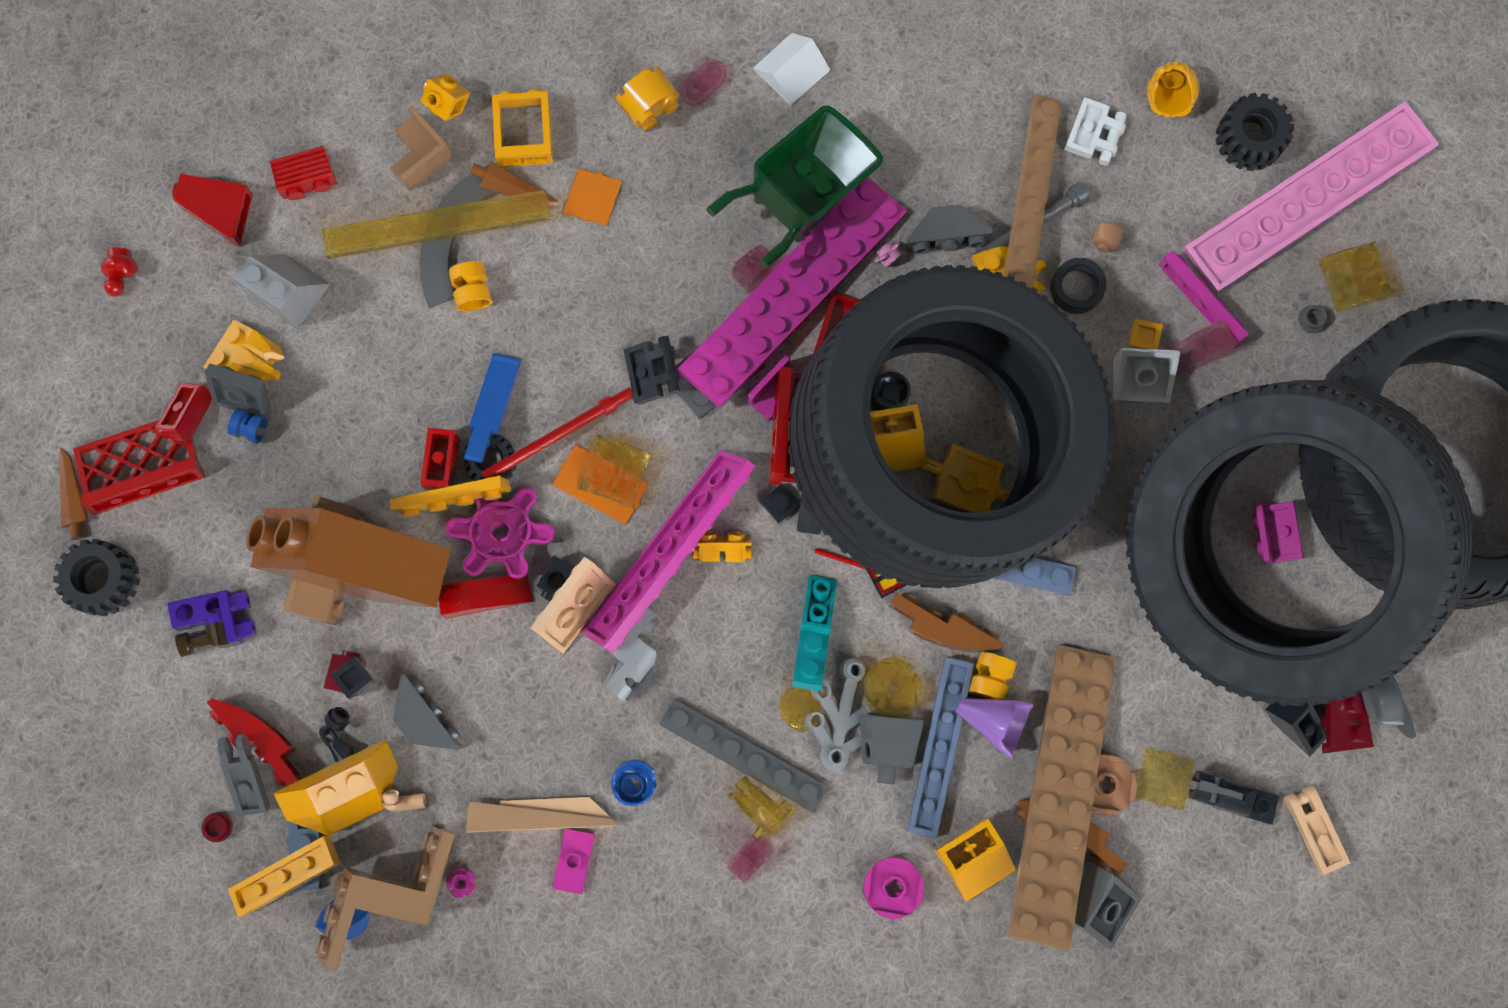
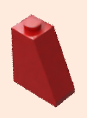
M180 174L178 183L174 184L172 190L173 200L177 205L233 245L241 246L253 193L249 188L242 184Z

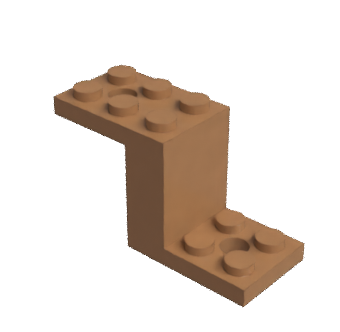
M433 825L431 832L427 831L422 842V849L425 850L422 862L418 861L413 872V879H416L415 884L346 867L343 874L338 873L333 887V892H337L334 904L328 905L324 916V922L327 923L324 935L320 934L318 936L314 953L318 954L317 959L323 968L337 971L355 908L428 926L455 834Z

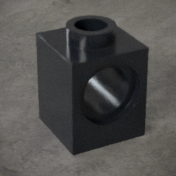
M553 555L537 584L538 589L543 591L540 596L551 601L558 590L550 586L551 579L556 575H562L565 577L566 582L575 566Z

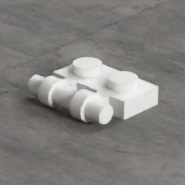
M1084 97L1064 150L1091 159L1094 150L1101 153L1099 163L1108 166L1111 158L1115 157L1118 150L1116 144L1119 136L1123 135L1126 128L1124 122L1127 115L1123 112H1117L1114 119L1108 117L1107 114L1110 106ZM1102 128L1109 132L1106 140L1099 138Z

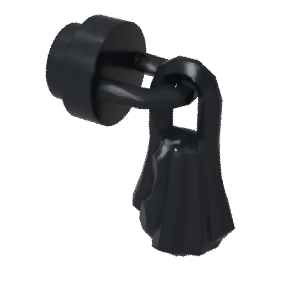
M342 707L330 709L324 716L326 726H322L319 729L320 738L330 749L336 763L355 754L353 748L343 742L334 732L343 731L349 724V713ZM330 734L332 736L331 742L325 737L326 735Z

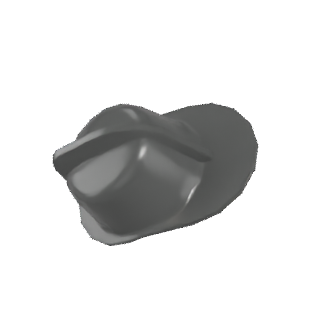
M1394 676L1368 691L1361 692L1365 709L1371 719L1381 725H1397L1406 737L1410 739L1416 737L1417 731L1414 720L1402 698L1399 685Z

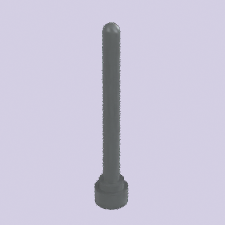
M1080 182L1075 183L1068 188L1065 197L1047 207L1043 223L1070 206L1081 207L1089 202L1090 196L1084 185ZM1011 230L977 250L972 255L999 246H1007Z

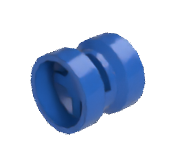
M237 408L229 420L228 434L237 438L244 436L248 441L258 444L263 436L256 434L258 427L266 429L268 424L267 417L259 414L253 416L247 410Z

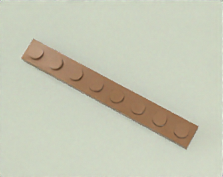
M1036 94L1032 98L1004 270V277L1012 276L1015 278L1014 281H1023L1026 283V287L1030 289L1034 284L1062 105L1061 101L1040 94Z

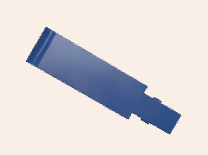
M493 353L469 424V428L473 430V433L469 437L465 460L483 462L487 447L490 446L491 435H498L522 359Z

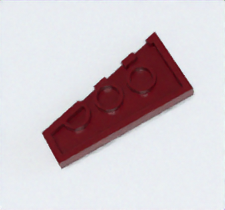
M1361 692L1344 700H1332L1333 702L1326 703V716H1322V729H1326V743H1322V754L1374 747L1368 713L1365 709Z

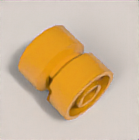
M467 261L456 264L449 269L451 285L456 289L453 292L457 310L468 312L487 308L493 303L490 288L485 284L488 278L484 263Z
M980 652L976 664V669L979 673L973 676L969 693L985 699L1006 700L1010 689L1007 681L1013 678L1017 663L1003 656Z

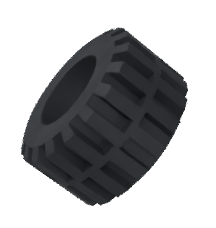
M1250 93L1248 97L1244 95L1237 102L1234 101L1220 120L1219 126L1216 129V134L1219 135L1216 138V145L1222 144L1219 150L1221 156L1226 153L1228 155L1226 161L1229 164L1234 160L1237 162L1236 168L1242 169L1246 165L1247 171H1253L1256 166L1258 170H1262L1267 165H1272L1288 147L1293 138L1291 134L1294 131V124H1290L1293 117L1291 113L1287 114L1285 112L1288 109L1285 104L1280 106L1277 103L1279 99L1273 97L1271 100L1268 98V94L1262 93L1260 97L1257 96V93ZM1253 122L1260 125L1266 132L1267 141H1255L1248 137L1243 130L1242 123Z
M85 539L80 541V546L73 544L68 547L71 551L70 553L63 552L59 558L63 559L61 565L57 563L54 570L59 572L58 575L53 576V582L59 584L55 590L58 595L63 596L61 600L65 604L70 605V608L94 616H108V612L113 614L119 612L118 606L126 607L130 604L126 600L128 596L135 597L137 592L132 590L133 585L139 586L140 579L134 577V574H139V568L133 565L136 561L127 554L126 550L100 539H92V542ZM105 562L109 570L107 583L98 592L89 594L85 588V575L94 564Z

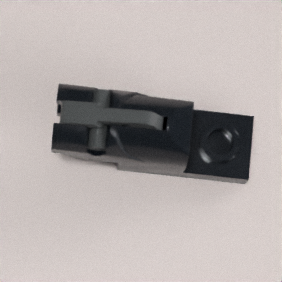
M1196 770L1193 774L1191 781L1198 782L1199 786L1198 789H1189V799L1213 806V808L1273 825L1279 800L1278 795L1200 770Z

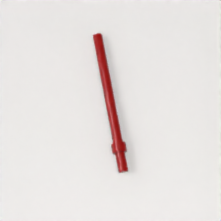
M628 387L612 397L606 396L599 400L598 405L483 470L481 473L484 479L502 474L600 416H608L617 410L616 407L633 398L631 388Z

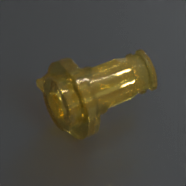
M747 775L734 785L737 790L727 795L757 825L753 835L758 840L764 837L770 840L775 837L797 811L786 799L776 803L760 787L751 783Z

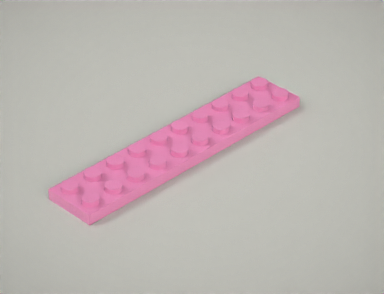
M1405 101L1183 248V252L1212 291L1217 294L1435 149L1439 143Z

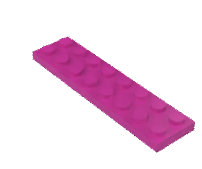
M720 450L580 632L611 654L615 649L619 648L624 643L626 635L631 628L640 622L651 602L660 596L662 588L667 581L676 575L680 564L687 555L695 550L697 542L703 534L712 528L716 517L731 503L733 495L739 487L748 481L750 473L755 466L747 459Z

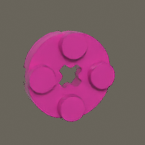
M889 857L876 862L869 869L864 878L863 892L868 905L877 914L888 919H901L911 914L920 905L924 895V883L918 870L910 862L901 858ZM892 879H897V885L902 886L901 892H896L895 897H890V892L885 890V885L890 884Z

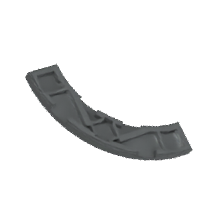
M473 174L458 183L441 201L432 215L423 237L420 253V277L423 293L430 309L454 299V291L449 276V256L461 223L477 206L498 193L481 188L480 185L483 179Z

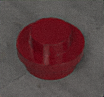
M222 812L209 814L202 822V834L211 842L226 840L233 829L231 818Z

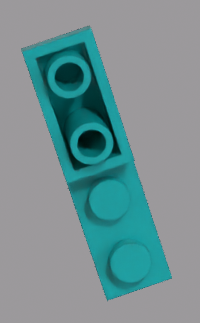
M811 575L808 577L792 687L820 692L822 690L837 580Z

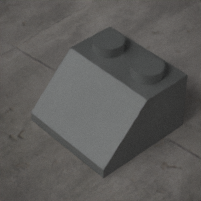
M1087 861L1082 871L1074 926L1109 949H1112L1142 898L1115 875Z

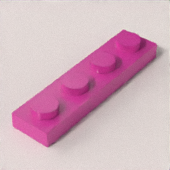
M1172 250L1162 259L1158 266L1232 348L1249 335L1245 331L1244 324L1239 319L1232 317L1226 310L1225 303L1220 298L1214 297L1207 289L1206 282L1189 269L1187 261L1182 256L1177 255Z

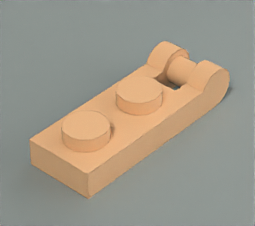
M1310 785L1303 788L1302 792L1297 795L1291 793L1284 796L1288 810L1296 822L1319 874L1325 875L1350 864L1316 789ZM1308 803L1312 811L1305 814L1302 805Z

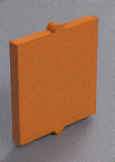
M578 168L563 213L582 218L583 222L592 221L607 226L622 181L604 176L602 172L597 174Z

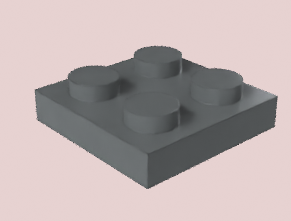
M211 363L205 370V376L214 404L234 411L237 408L247 410L250 415L259 414L267 417L268 420L271 407L264 381L254 375L247 376L235 372L227 366H217Z

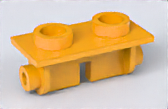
M705 532L697 542L699 547H696L693 551V559H699V562H720V551H725V562H746V559H751V548H746V546H752L751 536H746L744 532H730L728 536H717L715 532Z

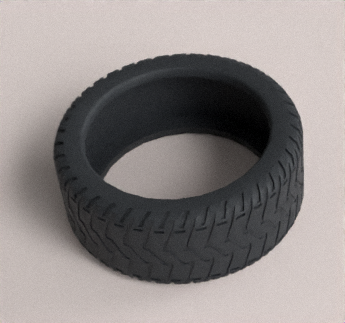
M1454 299L1442 301L1438 304L1431 303L1419 307L1415 311L1410 310L1397 317L1396 320L1388 322L1342 357L1340 362L1336 363L1326 374L1325 380L1354 385L1380 395L1385 382L1396 369L1410 364L1439 362L1468 368L1492 379L1508 392V305H1504L1505 303L1481 301V299H1462V301ZM1299 443L1300 479L1303 480L1302 487L1305 500L1308 502L1307 505L1318 529L1326 542L1347 566L1358 576L1385 592L1392 573L1395 548L1392 524L1380 495L1360 471L1341 457L1329 451ZM1472 554L1466 585L1455 609H1471L1507 601L1508 554L1497 557H1484Z

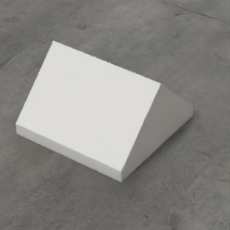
M791 33L753 67V70L792 106L830 71V68L812 38Z
M1121 348L1113 361V400L1170 403L1180 351Z

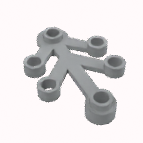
M855 658L844 660L839 667L840 676L845 682L838 710L830 697L831 688L828 684L823 683L822 685L825 690L823 697L818 695V691L811 690L812 697L819 701L834 728L832 740L823 727L825 718L821 713L810 712L805 717V725L813 731L822 747L820 752L821 765L831 772H838L844 769L848 763L849 754L862 746L860 730L857 736L844 743L846 731L860 723V715H879L885 709V703L881 698L871 697L866 700L865 705L851 713L857 681H860L865 675L864 664ZM853 665H856L858 668V673L855 676L851 673ZM873 701H877L879 704L877 711H873L871 708ZM814 715L818 717V724L815 727L811 723V718ZM835 751L839 754L837 762L832 761V754Z

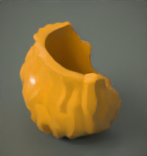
M1176 60L1160 66L1148 81V101L1151 109L1158 116L1163 115L1166 118L1170 116L1173 118L1176 116H1186L1191 112L1199 96V81L1196 74L1184 62L1179 63Z

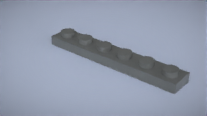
M676 699L673 700L659 724L812 813L816 811L828 789L826 785Z

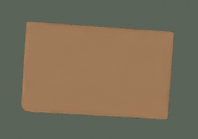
M413 106L408 108L411 118L395 130L396 135L411 152L391 167L392 172L409 191L452 157L447 143Z

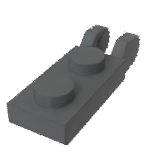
M245 734L237 736L235 742L239 757L233 758V747L228 737L220 738L217 745L222 761L221 767L238 816L267 812L270 804L254 755H251V744L248 736Z

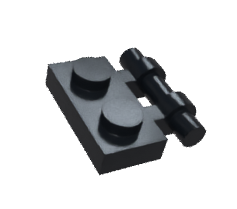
M669 336L659 337L660 348L655 350L653 342L650 341L623 349L634 404L640 405L664 397L662 385L665 384L668 385L669 394L680 392L678 381L681 378L679 371L675 368L673 357L676 354L674 346L670 344ZM657 361H663L665 373L659 374Z

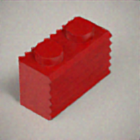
M324 145L269 161L276 188L283 199L298 200L304 197V193L311 191L326 192L331 189L332 185L338 184L330 155Z
M428 428L420 485L426 491L454 486L453 482L456 480L454 478L456 475L455 470L457 469L455 465L458 464L456 459L459 458L457 454L460 452L458 448L460 447L459 442H461L454 430Z

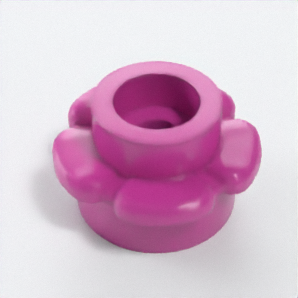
M464 868L453 870L452 875L446 881L447 889L451 890L452 896L463 898L464 895H471L476 888L474 873L470 870L466 871ZM460 880L464 881L463 886L459 885Z

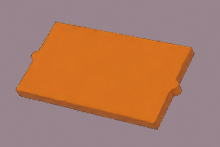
M576 444L566 462L561 463L562 468L552 484L554 487L624 525L629 521L635 508L640 507L639 501L649 486L648 483Z

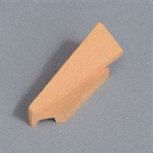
M591 797L500 801V805L469 802L466 833L616 826V821Z

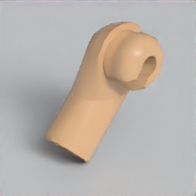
M391 789L385 791L382 795L384 800L382 805L388 811H408L426 808L425 793L399 796L397 790Z

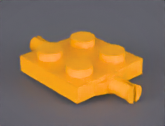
M949 444L941 464L927 457L923 461V470L925 469L937 474V482L931 498L969 513L989 512L990 506L996 498L1005 501L1010 491L1000 488V475L1004 466L1003 463L956 444Z

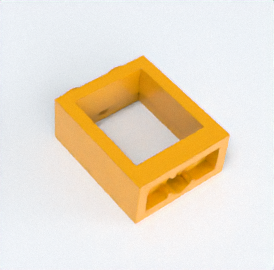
M531 89L523 93L502 91L499 94H493L494 148L497 165L509 167L554 164L551 108L548 91ZM541 106L543 144L503 146L501 108Z

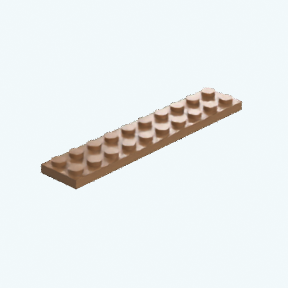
M1063 645L1056 647L1007 934L1009 938L1063 951H1069L1071 948L1115 665L1114 657Z

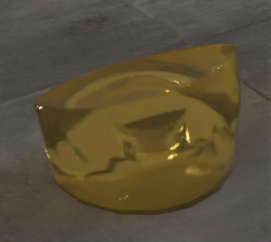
M791 684L780 698L779 712L786 725L803 733L809 730L805 725L806 715L810 712L821 713V705L818 700L812 697L811 690L792 687ZM815 715L811 718L813 726L818 721V717Z

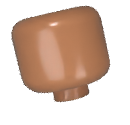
M1100 222L1095 228L1092 242L1101 252L1114 251L1120 245L1123 230L1112 222Z

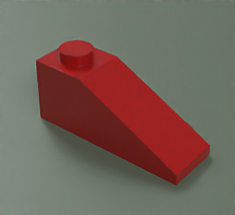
M528 574L520 579L503 576L442 585L438 598L441 616L446 619L532 603Z

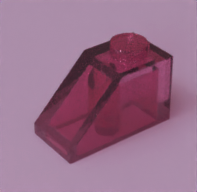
M1220 320L1195 332L1167 350L1180 351L1176 371L1179 376L1228 353L1236 345V342L1224 320Z

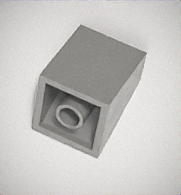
M286 254L250 256L233 278L253 301L296 329L299 328L330 286V283Z

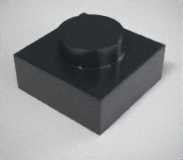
M782 483L760 501V504L777 524H780L800 507L798 501Z
M353 657L330 675L350 700L375 681L357 657Z

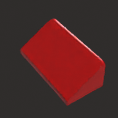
M180 383L155 430L177 440L189 442L210 406L212 400L211 393L202 384Z

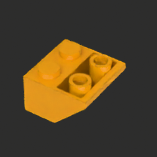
M918 404L870 412L875 440L890 469L893 472L921 468L925 460V445Z
M988 818L981 819L933 850L965 902L1016 871L1003 841Z

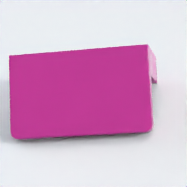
M787 355L748 394V404L767 421L773 418L775 379L780 367L792 368V373H800L790 364L791 358Z

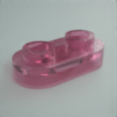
M715 59L704 62L682 84L680 90L682 101L690 107L703 105L726 82V66L721 61ZM714 69L717 70L718 73L716 75L709 74V71ZM697 88L699 92L693 94L690 92V89Z

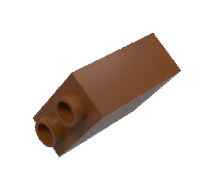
M266 508L264 516L260 515L252 522L246 542L247 549L254 552L250 565L252 568L373 602L433 608L437 606L451 551L450 548L322 508Z

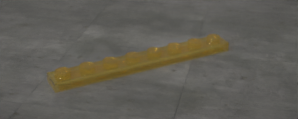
M546 190L329 227L322 229L326 256L328 259L552 219Z

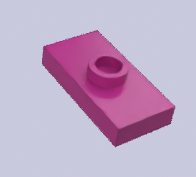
M565 828L552 889L583 894L595 834Z

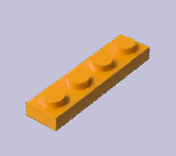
M496 476L389 499L391 511L402 514V517H414L420 515L419 511L429 509L431 512L446 510V505L456 503L457 506L471 505L474 503V499L484 497V500L499 499L502 497V493L511 492L509 480Z
M323 836L229 888L228 892L237 916H246L341 864L331 837Z

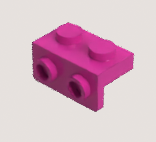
M1290 501L1266 506L1262 504L1256 505V512L1252 513V520L1255 530L1260 531L1261 541H1257L1259 558H1264L1267 564L1304 559L1295 502Z

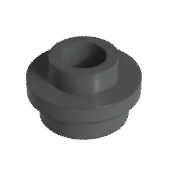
M1309 305L1300 311L1298 322L1304 331L1317 333L1326 326L1327 314L1323 308ZM1309 315H1312L1316 318V324H1312L1309 322Z

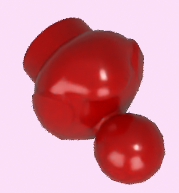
M114 247L107 250V258L101 263V271L108 278L103 284L105 292L112 297L121 295L125 288L121 279L131 277L138 272L137 263L131 258V251L129 249Z

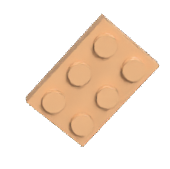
M584 557L573 568L571 575L563 586L555 592L553 599L544 611L536 617L530 629L564 654L616 583L592 561Z

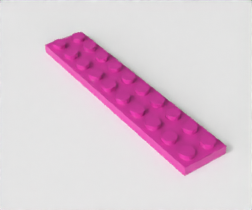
M866 178L807 235L678 368L679 373L721 409L906 216L908 211L872 180Z

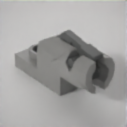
M650 608L645 610L640 622L634 625L628 632L624 643L611 654L619 663L617 665L613 664L606 680L602 683V686L623 702L631 699L655 677L653 665L655 664L656 651L639 638L642 634L647 637L657 624L654 621L656 613Z

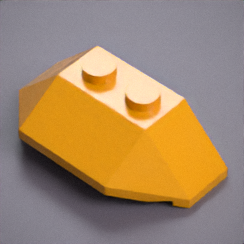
M384 739L274 792V795L287 821L330 836L385 809L382 805L384 801L382 795L385 791L391 790L398 764L387 740Z

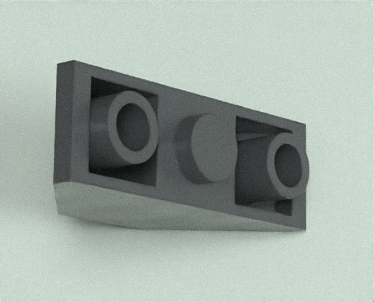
M960 204L933 207L908 237L906 251L914 250L915 254H924L929 252L930 248L939 247L943 251H951L957 249L958 245L969 244L971 248H977L989 242L993 232L989 225Z
M405 674L400 677L393 721L410 744L458 750L461 747L457 741L461 738L460 734L451 723L447 726L440 718L444 713L434 700L428 702L422 693L426 689L416 676L411 679L410 676Z

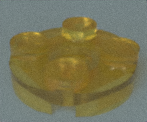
M893 657L885 658L869 668L864 678L863 691L870 710L878 712L885 717L898 718L912 711L920 702L923 693L922 681L919 674H915L913 669L909 667L910 664L907 661ZM890 680L894 681V686L899 687V691L895 692L894 695L887 690Z

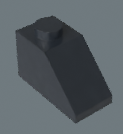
M1275 702L1274 704H1269L1265 709L1273 724L1309 757L1326 740V729H1322V722L1312 705L1308 706V703H1304L1302 706H1283L1279 702Z

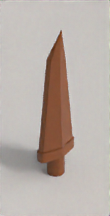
M490 161L488 168L474 163L470 174L483 179L480 185L483 189H489L543 207L558 204V200L492 161Z
M60 448L61 528L69 527L71 540H78L83 538L81 524L89 521L88 514H86L85 507L82 505L81 491L72 458L63 448Z

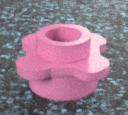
M899 241L894 244L887 242L876 252L879 257L874 260L875 263L880 261L884 267L890 265L902 254L898 248L901 243Z

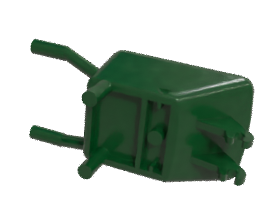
M822 106L756 160L753 184L726 191L706 209L714 217L734 199L753 194L755 203L763 204L789 230L783 240L759 260L760 264L767 269L787 252L794 241L802 242L807 230L876 171L883 162V156L872 142L846 117L831 106Z

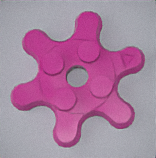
M529 487L521 488L517 491L514 498L509 501H500L498 499L484 500V497L474 499L477 511L472 517L468 519L453 518L447 522L446 532L448 536L454 539H466L471 543V552L464 559L462 565L464 572L470 576L479 575L487 564L497 561L505 565L510 577L515 579L523 578L528 572V563L523 556L524 550L532 544L546 545L555 536L554 530L549 524H536L529 519V510L537 501L536 492ZM506 527L509 533L504 538L498 540L493 536V531L496 528Z

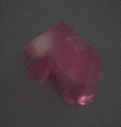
M762 244L756 246L735 262L731 276L747 293L777 263L775 261L767 269L760 264L759 260L769 252Z
M754 831L726 868L745 883L772 854L774 848Z

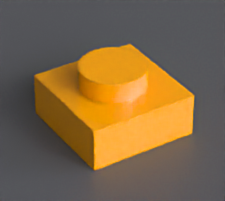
M1135 318L1132 322L1127 348L1158 350L1163 324Z

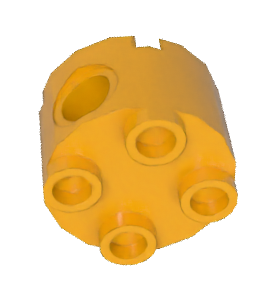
M658 65L654 66V72L647 68L634 76L622 87L625 91L623 96L619 92L616 95V102L628 114L634 126L642 128L645 132L657 124L655 118L664 112L666 115H670L680 106L677 102L680 93L668 81L665 73Z

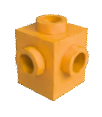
M444 73L431 77L425 82L423 86L424 93L420 102L429 108L432 114L447 121L459 116L463 112L471 92L460 85L453 76Z

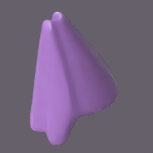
M959 699V705L955 711L996 749L1007 757L1013 758L1021 732L1034 704L1021 700Z

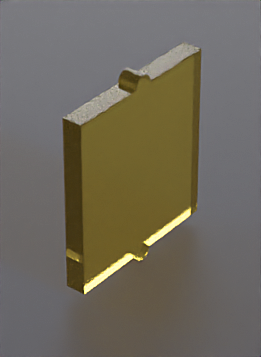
M1145 748L1135 799L1155 803L1158 808L1166 806L1183 811L1194 760L1173 755L1172 751L1165 753Z

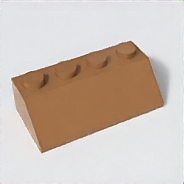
M314 495L311 508H322L366 522L365 513L358 508ZM292 579L284 611L300 618L336 625L337 619L341 618L344 610V603L342 602L344 593Z

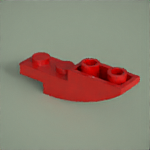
M212 698L207 701V704L212 709L209 711V714L217 724H224L230 733L227 734V737L236 747L235 741L238 735L245 734L248 736L251 748L256 745L257 748L254 750L256 755L265 764L267 762L270 763L275 770L272 774L281 786H289L303 779L287 758L296 749L275 727L256 714L237 705Z

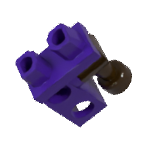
M222 590L217 593L167 603L172 629L184 631L192 627L205 625L206 632L191 637L188 632L175 636L176 647L181 657L192 655L194 648L211 645L218 648H227L243 644V639L257 634L255 622L252 618L238 621L237 611L251 608L249 594L246 592L231 593L227 590Z

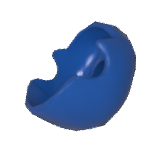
M633 759L622 763L615 769L611 779L614 797L626 806L637 807L648 802L656 790L654 769L641 760ZM630 778H635L639 781L640 790L637 789Z

